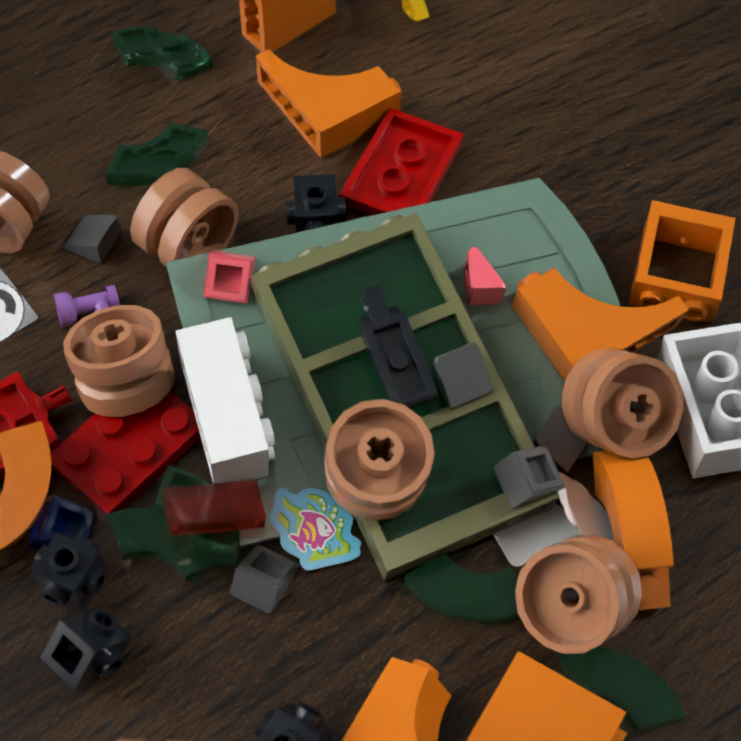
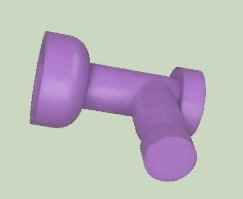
M115 285L105 286L106 291L72 298L67 292L53 294L61 327L73 325L77 320V315L120 305Z

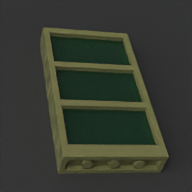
M417 212L406 217L402 215L392 216L383 221L379 227L364 233L361 230L350 232L343 236L338 243L325 248L322 246L311 247L303 251L296 259L283 264L281 262L269 263L252 275L253 295L324 451L332 425L345 410L362 401L387 400L360 334L358 318L365 316L360 303V298H362L361 290L379 285L388 308L398 305L400 311H405L439 395L436 401L411 409L421 417L430 431L435 455L424 491L411 509L395 518L376 521L354 516L384 582L551 510L560 498L558 492L520 507L512 508L509 505L494 472V466L512 452L534 448L535 446ZM476 342L481 352L493 392L450 410L431 372L433 360L442 354Z

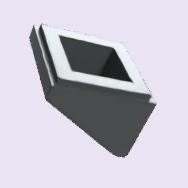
M85 215L64 245L65 250L102 264L122 234L119 218L115 215Z
M476 342L442 354L433 360L431 372L450 410L493 392L481 352Z
M555 406L532 441L535 447L546 445L556 468L566 475L587 444L570 431L562 414V409L558 406Z
M546 445L512 452L494 466V472L512 508L523 506L565 488Z
M257 544L236 568L230 593L232 596L266 613H271L295 575L299 564Z

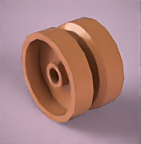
M0 151V253L12 254L23 247L33 228L32 223L39 220L49 202L50 194L47 185L33 169L23 161Z
M176 168L164 174L151 185L140 200L132 217L130 228L132 242L152 257L159 258L160 263L166 266V262L210 253L212 250H223L228 246L236 230L239 218L238 205L218 189L210 188V185L190 169Z
M117 305L100 309L77 322L69 330L63 341L64 355L70 371L75 376V386L81 402L89 411L101 416L124 417L141 413L158 404L171 391L175 382L174 365L170 352L166 347L165 335L160 319L149 309L137 305Z
M612 347L594 350L579 359L567 375L562 391V414L570 431L585 443L632 459L650 456L666 446L677 431L683 413V390L673 370L661 360Z
M385 399L362 401L345 410L331 427L323 466L326 487L335 502L351 515L371 521L392 519L411 509L424 491L435 455L430 431L421 417L404 404Z
M595 534L569 537L533 554L520 570L515 596L518 614L527 631L544 647L562 654L585 653L624 631L638 613L642 590L640 574L630 555L614 541Z

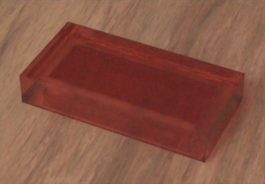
M257 481L168 487L163 490L162 499L170 536L264 528L266 514Z

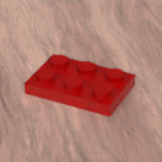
M390 107L341 190L339 197H345L346 207L369 216L430 203L463 144V133Z
M170 391L158 404L141 413L124 417H107L95 413L50 453L51 469L108 520L112 521L201 438L194 410Z

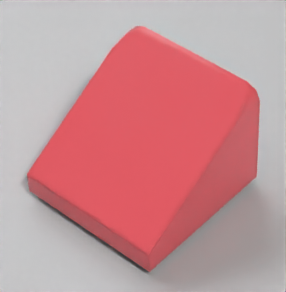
M470 247L463 266L466 303L469 306L500 304L506 291L504 282L478 247Z
M212 250L208 257L203 297L248 304L256 257Z

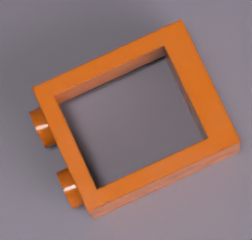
M652 200L644 226L628 305L637 307L652 306L679 296L689 309L684 316L685 319L693 322L713 323L722 301L736 218ZM654 241L714 253L715 259L710 287L705 288L648 275Z

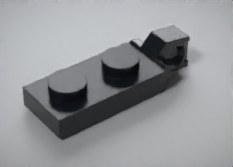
M379 285L361 290L362 298H360V303L365 316L358 318L360 334L386 399L404 404L409 409L436 401L439 396L405 311L401 312L398 305L388 308Z

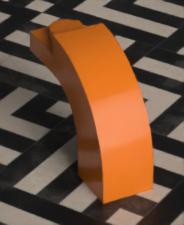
M42 421L0 432V455L5 469V481L0 494V554L16 544L33 526L44 507L49 492L51 455Z
M606 450L593 451L595 496L606 508L614 542L630 555L640 574L642 597L638 610L671 607L669 566H674L672 541L665 501L654 467L648 456L632 459Z

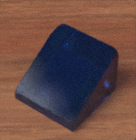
M51 495L45 501L41 513L35 521L29 545L36 548H41L45 544L49 545L56 532L71 538L76 534L87 538L95 511Z

